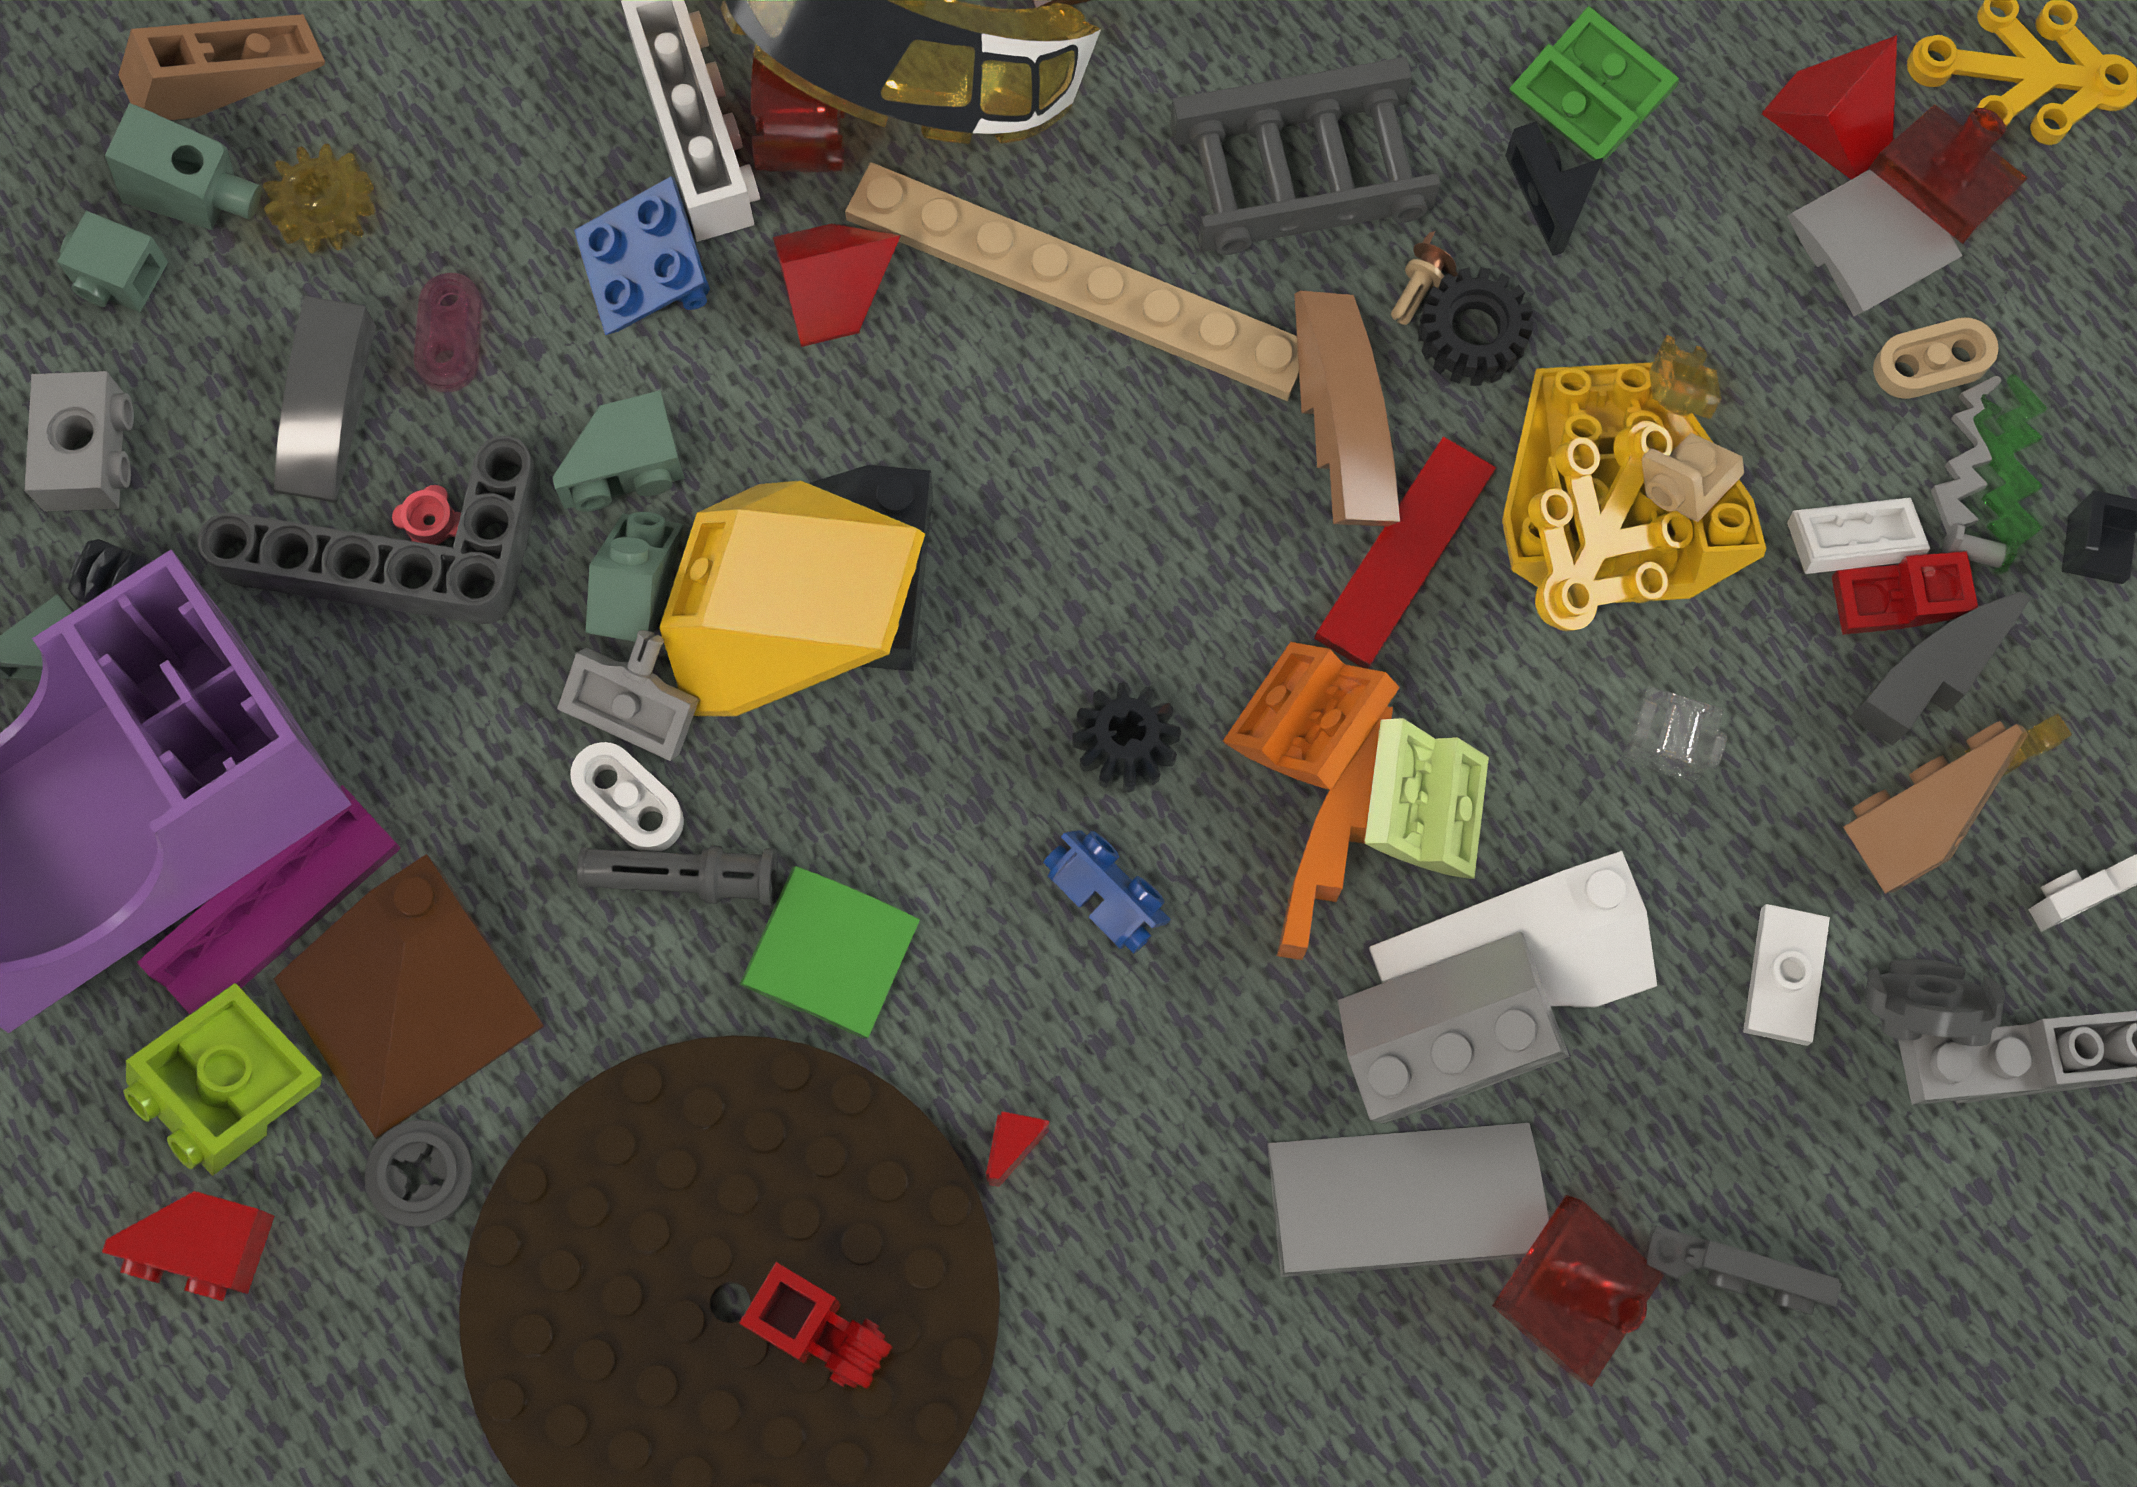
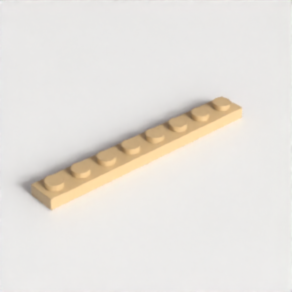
M870 162L845 211L847 221L869 230L901 235L899 242L1285 401L1289 400L1299 378L1296 335Z

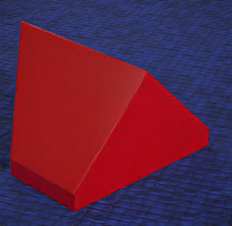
M1897 35L1797 71L1763 110L1762 115L1852 180L1868 171L1893 141Z
M831 223L773 237L801 347L860 333V328L901 235Z

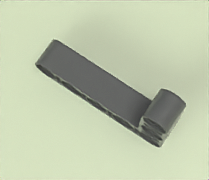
M496 436L487 440L479 447L474 458L453 548L238 513H221L211 517L203 524L198 534L197 545L201 555L225 582L234 585L476 624H491L501 620L509 612L514 601L539 493L540 476L527 447L519 439L511 436ZM507 466L522 467L519 474L511 480H494L502 468ZM501 522L508 524L506 531L500 537L491 540L481 538L483 531L489 525ZM246 541L244 550L238 556L231 559H223V555L228 547L236 542ZM299 551H308L306 560L300 566L293 569H284L287 559L292 554ZM370 561L368 570L362 576L355 579L345 578L348 568L354 563ZM425 570L432 571L430 580L424 586L417 589L406 588L409 578L414 573ZM482 580L495 582L492 590L486 596L477 599L467 597L470 588L475 583Z

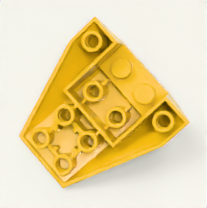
M1657 362L1536 369L1502 518L1511 570L1536 587H1539L1543 579L1548 575V569L1538 528L1530 520L1528 506L1530 500L1536 494L1552 488L1561 489L1568 494L1565 478L1560 474L1555 464V454L1559 446L1576 438L1584 437L1591 440L1598 448L1600 462L1596 471L1591 474L1600 508L1621 468L1614 455V441L1618 433L1624 428L1642 421L1654 422L1664 427L1670 434L1672 451L1690 433L1713 443ZM1573 450L1574 462L1581 468L1582 459L1580 454ZM1739 479L1699 522L1690 519L1693 526V537L1686 547L1671 552H1661L1655 548L1606 558L1601 564L1594 580L1621 577L1633 566L1654 562L1664 569L1668 579V586L1661 598L1652 601L1690 599L1764 557L1766 545L1754 499ZM1643 482L1620 529L1649 524L1657 516L1672 511L1660 508L1651 499L1647 498L1645 482ZM1547 500V512L1554 519L1555 508L1553 504ZM1574 516L1566 525H1563L1572 560L1580 547ZM1668 523L1667 532L1669 537L1674 541L1675 532L1673 530V527ZM1642 574V585L1646 591H1649V581ZM1568 591V601L1571 605H1573L1572 596ZM1629 599V600L1619 601V602H1615V603L1634 602V601H1632L1631 599Z
M803 481L758 484L697 512L659 627L678 689L699 698L694 716H738L889 655L898 630L899 620L910 583L916 570L925 533L913 526Z

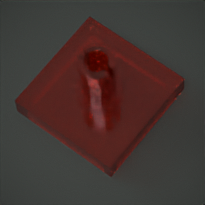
M1936 104L1885 147L1869 167L1872 172L1962 244L2009 201L2028 179L1991 149L2006 131L2003 120L1996 113L1985 108H1975L1962 126Z
M1565 1195L1492 1307L1568 1374L1592 1387L1625 1335L1638 1329L1643 1323L1647 1314V1301L1664 1275L1660 1271L1646 1265L1647 1259L1583 1200Z

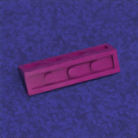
M341 785L340 788L352 805L209 899L137 961L146 974L166 987L189 1014L195 1012L234 983L240 988L245 986L401 849L344 785Z

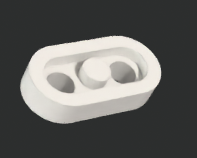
M600 742L584 748L576 756L571 767V782L576 793L593 812L631 847L638 851L660 852L669 848L677 841L684 825L683 812L677 799L626 750L613 743ZM613 770L617 773V781L612 787L601 789L595 786V778L601 771ZM651 811L662 814V824L656 830L646 831L640 827V820L644 814Z

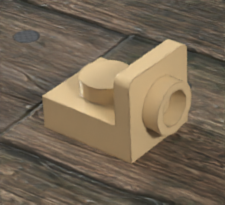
M1690 433L1669 456L1651 448L1641 458L1646 497L1666 511H1678L1680 514L1697 522L1744 474L1743 456L1693 433Z

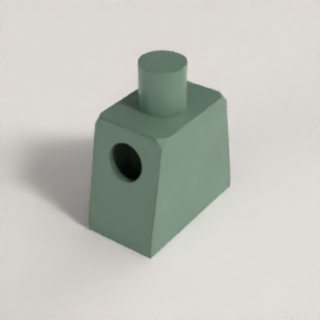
M129 103L105 154L122 203L213 230L221 210L248 220L254 216L261 199L262 186L235 176L227 147L214 139Z

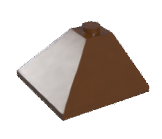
M427 854L369 891L273 978L375 1139H379L387 1131L401 1124L545 1027L442 871Z

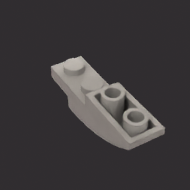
M2137 1011L2047 1018L2026 1025L1996 1027L1992 1030L1990 1043L1984 1046H1967L1955 1042L1950 1037L1922 1034V1037L1917 1040H1898L1912 1105L1956 1101V1104L2137 1081Z

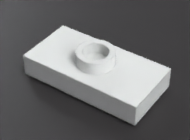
M1911 498L1794 510L1787 522L1805 574L1897 564L1906 556L1926 555L1930 550Z
M1765 904L1761 908L1743 1029L1744 1033L1806 1046L1813 1042L1830 917Z

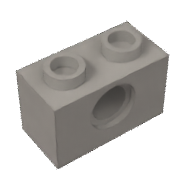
M107 371L31 375L24 491L43 511L119 509L120 489L128 488L130 485V461L127 453L122 451L123 431H129L133 427V404L129 394L121 390ZM86 435H93L91 441L85 447L73 450L75 443L80 438Z

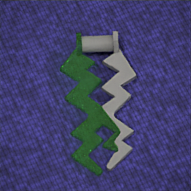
M2014 374L2007 378V384L2022 406L1998 417L1996 422L2005 433L1997 437L1982 422L1995 416L2002 410V408L1985 398L1999 386L2002 381L2001 378L1994 376L1959 395L1960 400L1968 409L1954 414L1951 420L1973 443L1974 448L1951 459L1944 466L1953 477V481L1934 485L1931 489L1947 533L1941 553L1967 551L1969 561L1994 567L1993 573L2000 575L2009 570L2017 556L2018 548L2043 528L2018 504L2019 501L2038 492L2043 485L2014 458V453L2042 439L2043 436L2026 422L2044 413L2047 407ZM1987 464L2007 483L1985 494L1981 499L2001 518L1990 522L1986 527L2002 543L1964 534L1965 528L1976 524L1979 519L1960 500L1986 488L1987 482L1974 469Z

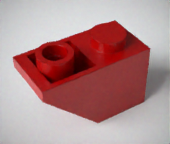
M193 1191L107 1238L102 1253L124 1259L120 1273L159 1284L164 1271L185 1276L188 1279L184 1291L224 1302L228 1289L248 1294L275 1216L254 1207Z

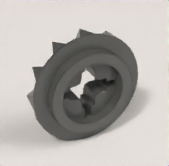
M413 1120L393 1127L376 1142L367 1159L365 1186L374 1207L388 1220L398 1225L426 1228L443 1219L452 1218L454 1211L462 1201L470 1196L469 1187L475 1167L466 1142L452 1129L435 1121ZM432 1147H434L430 1155L432 1157L430 1169L444 1183L442 1186L433 1184V1186L421 1184L417 1192H412L409 1201H407L411 1193L409 1191L411 1179L403 1174V1170L395 1167V1164L399 1161L406 1165L408 1162L419 1165L424 1156H428Z

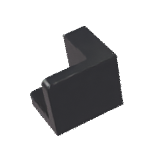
M2093 490L2068 516L2062 572L2118 584H2124L2129 580L2135 534L2137 532V499Z

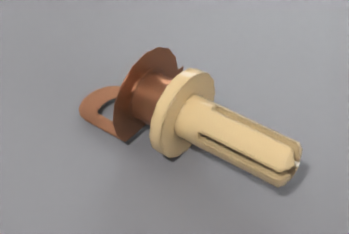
M1435 231L1430 232L1422 243L1414 246V254L1420 260L1412 259L1406 265L1405 272L1410 281L1391 312L1393 320L1399 318L1397 320L1399 324H1409L1429 288L1439 287L1440 281L1444 277L1441 272L1442 270L1454 277L1458 275L1455 271L1456 263L1453 258L1443 249L1430 244Z

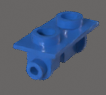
M1082 830L1065 832L1061 838L1071 847L1070 850L1067 851L1060 845L1043 862L1051 870L1048 874L1049 879L1079 908L1083 907L1097 892L1104 901L1090 914L1089 918L1119 949L1126 946L1135 954L1152 937L1145 929L1147 924L1153 929L1166 925L1171 920L1160 909L1165 903L1163 897L1143 878L1136 876L1131 880L1114 863L1119 858L1117 851L1098 833L1090 831L1086 835Z

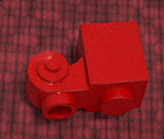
M777 1262L739 1322L750 1332L805 1365L811 1355L826 1363L824 1366L832 1372L829 1379L842 1387L847 1384L853 1388L860 1385L868 1389L874 1380V1371L881 1368V1359L887 1358L893 1348L884 1340L886 1336L878 1330L880 1326L867 1318L864 1319L862 1324L853 1319L849 1323L836 1314L841 1306L836 1297Z

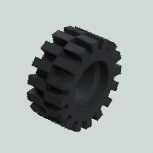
M1470 267L1459 269L1456 280L1449 273L1441 279L1439 287L1436 288L1434 286L1428 295L1419 321L1421 323L1418 330V341L1424 342L1421 352L1425 359L1434 358L1433 369L1441 375L1445 369L1452 372L1450 381L1460 384L1462 376L1471 378L1470 386H1481L1485 377H1489L1491 383L1501 380L1504 371L1510 374L1524 354L1533 331L1534 321H1529L1533 309L1530 302L1521 304L1525 291L1520 285L1511 291L1507 289L1510 277L1502 272L1497 282L1488 280L1490 268L1480 267L1477 278L1471 277ZM1464 310H1481L1490 315L1495 321L1498 336L1487 345L1466 343L1454 333L1452 327L1453 318Z

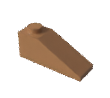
M304 14L131 29L118 76L131 104L168 120L197 118L324 66L325 60Z

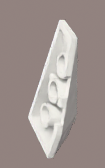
M1622 851L1560 871L1369 947L1382 983L1522 932L1550 1006H1573L1574 1008L1599 1007L1657 986L1647 911Z

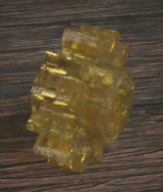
M324 144L319 151V157L311 159L307 150L300 146L297 147L296 151L299 163L292 167L287 162L280 160L275 162L282 181L273 180L263 183V188L271 200L264 207V210L272 225L279 226L278 230L287 244L294 243L302 237L308 251L315 253L320 246V240L328 238L333 248L338 251L343 246L340 234L348 230L351 234L362 237L364 231L357 216H371L375 214L376 209L368 196L374 190V186L367 172L360 171V167L352 153L343 155L337 161L330 144ZM322 194H325V195H326L325 198H320V199H318V200H313L315 197H317V196H319V195H322Z

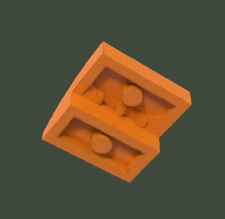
M1290 642L1223 742L1245 757L1302 782L1332 790L1400 687L1386 672L1344 664L1331 649Z

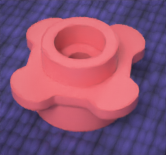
M430 485L424 490L412 493L405 499L403 504L398 505L393 511L392 521L398 529H403L412 539L411 541L439 545L449 537H456L461 513L455 512L448 503L449 495L445 488L439 485ZM426 517H435V522L432 525H425L424 520Z

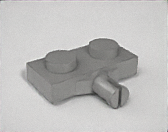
M638 631L629 662H618L587 647L576 652L557 709L669 761L676 758L681 752L699 698L664 683L657 675L653 674L652 671L664 639L660 635L652 637L654 633L651 631Z

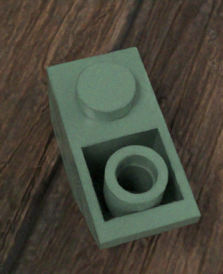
M661 390L598 407L552 477L555 490L564 509L575 507L576 510L582 512L595 511L608 506L612 502L611 497L634 491L640 496H654L669 490L673 485L672 482L685 479Z
M651 512L622 514L589 565L585 633L636 642L638 631L655 632L662 619L684 524L665 521L662 516Z

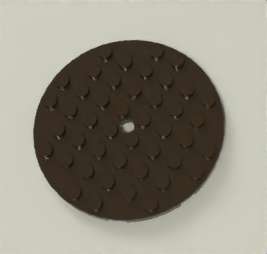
M731 1035L698 1038L669 1044L631 1057L601 1072L571 1092L529 1132L500 1171L481 1209L471 1236L463 1269L459 1322L460 1346L465 1379L475 1413L486 1438L505 1471L518 1487H931L947 1468L966 1438L981 1406L991 1375L999 1331L1000 1291L998 1264L986 1214L979 1194L962 1161L945 1136L923 1111L894 1086L868 1069L835 1053L799 1042L771 1037ZM777 1262L836 1297L841 1304L836 1314L849 1323L853 1319L862 1324L864 1319L867 1318L880 1326L878 1330L886 1336L884 1340L893 1348L887 1358L881 1359V1368L874 1371V1380L868 1389L860 1385L853 1388L845 1384L842 1387L829 1379L832 1372L824 1366L826 1364L824 1361L814 1355L810 1356L805 1365L739 1324L741 1319L732 1323L722 1322L717 1319L712 1309L714 1294L725 1285L738 1284L748 1292L751 1304Z

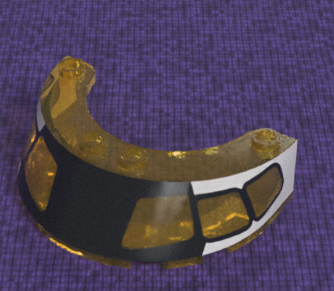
M723 0L721 5L722 14L732 33L747 35L756 43L753 56L772 72L803 92L836 109L883 127L886 126L888 117H893L921 125V133L924 138L970 144L973 133L995 134V138L1000 143L1024 140L1036 136L1066 116L1073 104L1101 31L1100 28L1086 22L1084 15L1078 9L1063 3H1053L1051 6L1028 9L991 8L957 0Z

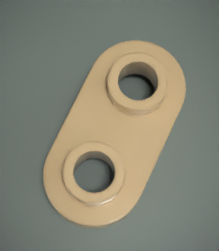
M1966 317L1904 332L1890 338L1877 354L1873 365L1874 376L1879 386L1885 392L1902 399L1915 398L1971 383L1980 379L1995 362L1998 355V341L1993 331L1986 324L1977 319ZM1960 347L1966 350L1970 356V361L1963 362L1956 359L1952 353V348ZM1903 362L1908 364L1912 368L1914 376L1906 377L1900 374L1895 368V363Z

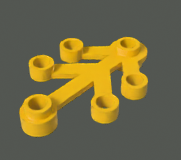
M1984 0L1977 13V19L1981 27L1986 31L1995 33L2017 57L1960 50L1956 48L1954 42L1948 37L1933 35L1918 41L1907 59V69L1910 76L1917 83L1927 87L1941 86L1953 74L2018 83L2002 96L1990 95L1983 98L1971 117L1973 128L1979 134L1986 137H1995L2003 133L2012 118L2054 88L2078 92L2062 105L2048 103L2042 106L2030 124L2031 134L2038 142L2045 145H2054L2062 141L2072 125L2094 109L2098 108L2107 111L2122 110L2130 106L2137 98V67L2122 56L2115 54L2103 55L2075 26L2078 19L2077 10L2073 4L2066 0H2050L2047 2L2037 16L2035 25L2042 37L2056 41L2076 65L2059 63L2016 18L2019 12L2017 0ZM1996 7L2001 9L2006 17L1996 16L1990 8ZM2049 15L2058 16L2062 19L2064 25L2052 22ZM1928 51H1935L1941 54L1945 61L1934 60L1930 57ZM2105 74L2116 77L2121 84L2116 85L2109 82ZM1984 111L1995 112L1999 116L2000 121L1995 122L1988 119ZM2043 119L2054 120L2060 129L2049 128Z
M1642 421L1624 428L1618 433L1614 441V455L1621 468L1600 508L1591 474L1596 471L1600 462V455L1596 445L1587 438L1579 437L1562 444L1557 449L1555 464L1560 474L1565 478L1568 494L1561 489L1552 488L1536 494L1530 500L1528 506L1530 520L1538 528L1548 569V575L1543 579L1536 591L1535 605L1539 616L1548 625L1562 631H1575L1591 623L1595 617L1597 607L1600 605L1629 599L1636 603H1645L1659 599L1665 594L1668 586L1667 575L1664 569L1654 562L1633 566L1621 577L1594 580L1601 564L1606 558L1655 548L1661 552H1671L1686 547L1692 540V523L1688 517L1680 514L1678 511L1657 516L1649 524L1620 529L1644 482L1641 458L1648 451L1646 441L1650 449H1655L1668 456L1671 454L1672 439L1664 427L1654 422ZM1573 450L1580 454L1582 459L1581 468L1574 462ZM1547 500L1550 501L1555 508L1554 519L1547 512ZM1572 516H1574L1580 541V547L1573 560L1563 525H1566ZM1668 523L1673 527V530L1675 532L1674 541L1668 535ZM1642 574L1649 581V591H1646L1642 585ZM1568 591L1572 596L1573 606L1568 601Z

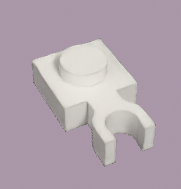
M2137 854L2083 880L2077 870H2073L2042 886L2041 890L2046 898L2028 909L2040 931H2045L2136 886Z

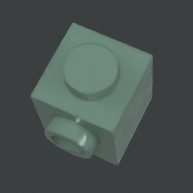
M89 211L85 212L77 228L70 230L65 236L61 245L60 257L57 261L72 281V291L82 299L100 307H105L110 300L138 312H141L169 262L151 236Z

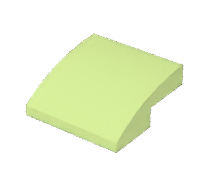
M1403 718L1381 720L1365 844L1389 856L1431 871L1474 879L1489 757L1458 737L1435 739Z

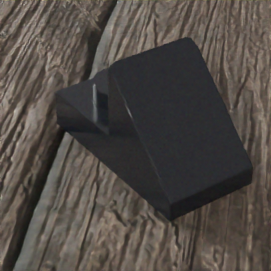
M1535 121L1513 130L1505 157L1552 256L1563 253L1603 162V158L1561 172V159L1555 144L1551 140L1545 141Z

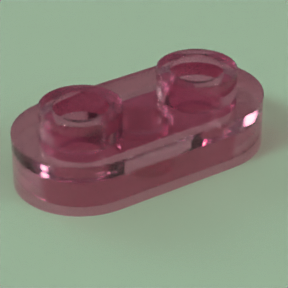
M443 273L437 275L424 285L419 295L414 365L422 381L429 388L438 392H455L466 387L474 379L478 371L483 301L473 281L462 274ZM447 295L459 296L458 300L451 306L440 305L441 300ZM446 350L454 352L453 357L449 361L444 363L435 362V358L440 352Z

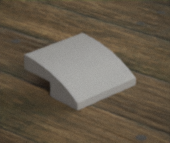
M1890 159L1787 215L1805 251L1815 265L1819 267L1826 264L1853 316L1865 312L1962 257L1950 233L1927 199L1905 173Z

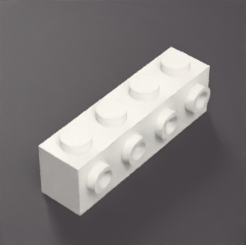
M621 0L630 37L696 241L699 242L753 226L754 220L750 202L760 200L758 188L750 164L739 167L734 150L743 148L741 137L733 113L724 115L721 113L717 99L726 97L716 62L705 64L701 48L708 47L709 42L699 11L688 13L684 0Z

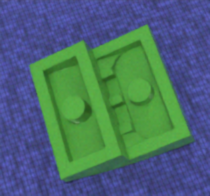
M1588 6L1554 46L1548 44L1509 88V92L1593 161L1603 158L1604 162L1678 86L1679 78Z
M797 866L792 867L739 985L798 1012L804 1011L855 1036L868 1038L920 919L834 880Z

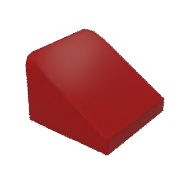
M1001 1111V1115H997L986 1171V1179L989 1185L1000 1187L1049 1132L1050 1121Z

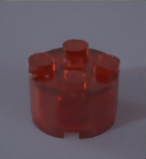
M757 48V54H754L751 76V116H755L757 135H762L752 136L756 170L815 173L843 171L844 138L843 135H840V118H845L846 100L798 76L773 59L761 48Z

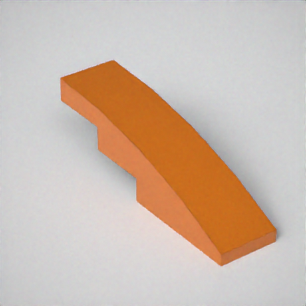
M1387 706L1332 790H1329L1316 816L1290 890L1277 952L1279 957L1303 960L1308 949L1314 900L1320 899L1337 902L1343 889L1349 841L1365 844L1380 721L1392 719L1393 707Z

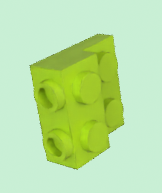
M234 983L126 1060V1083L129 1086L123 1090L128 1104L141 1119L149 1122L157 1116L172 1132L167 1137L168 1145L183 1165L193 1169L201 1163L214 1176L267 1136L268 1124L321 1085L322 1074L244 991Z

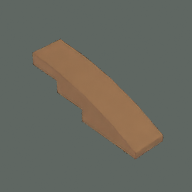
M1299 291L1294 296L1301 412L1304 414H1314L1317 468L1330 469L1333 524L1390 526L1400 522L1395 463L1385 402L1371 344L1355 297L1349 294Z

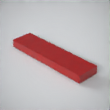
M1443 436L1400 502V522L1383 528L1317 630L1314 639L1360 667L1369 669L1488 484L1496 467Z

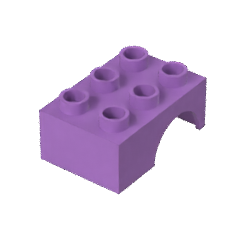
M172 550L164 553L32 638L41 652L43 661L40 683L27 707L17 719L0 733V1027L7 1033H10L352 805L230 621Z

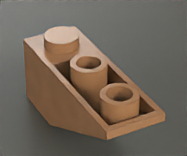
M2001 721L1996 722L1969 738L1966 742L1972 751L1948 764L1943 755L1939 756L1909 774L1914 785L1891 798L1885 789L1852 808L1857 819L1843 828L1885 894L1893 893L1951 860L2028 736L2023 726L2016 724L2006 729Z

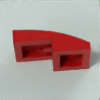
M1967 551L1906 556L1898 565L1837 570L1831 576L1842 635L1923 626L1953 620L1978 608Z

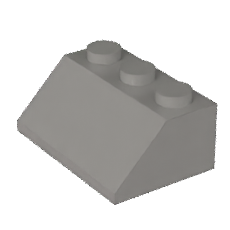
M1522 932L1338 1000L1349 1063L1370 1121L1382 1124L1570 1057Z

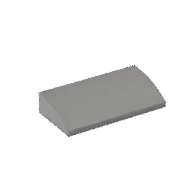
M1530 1123L1267 1144L1281 1277L1539 1257L1553 1252L1543 1181Z

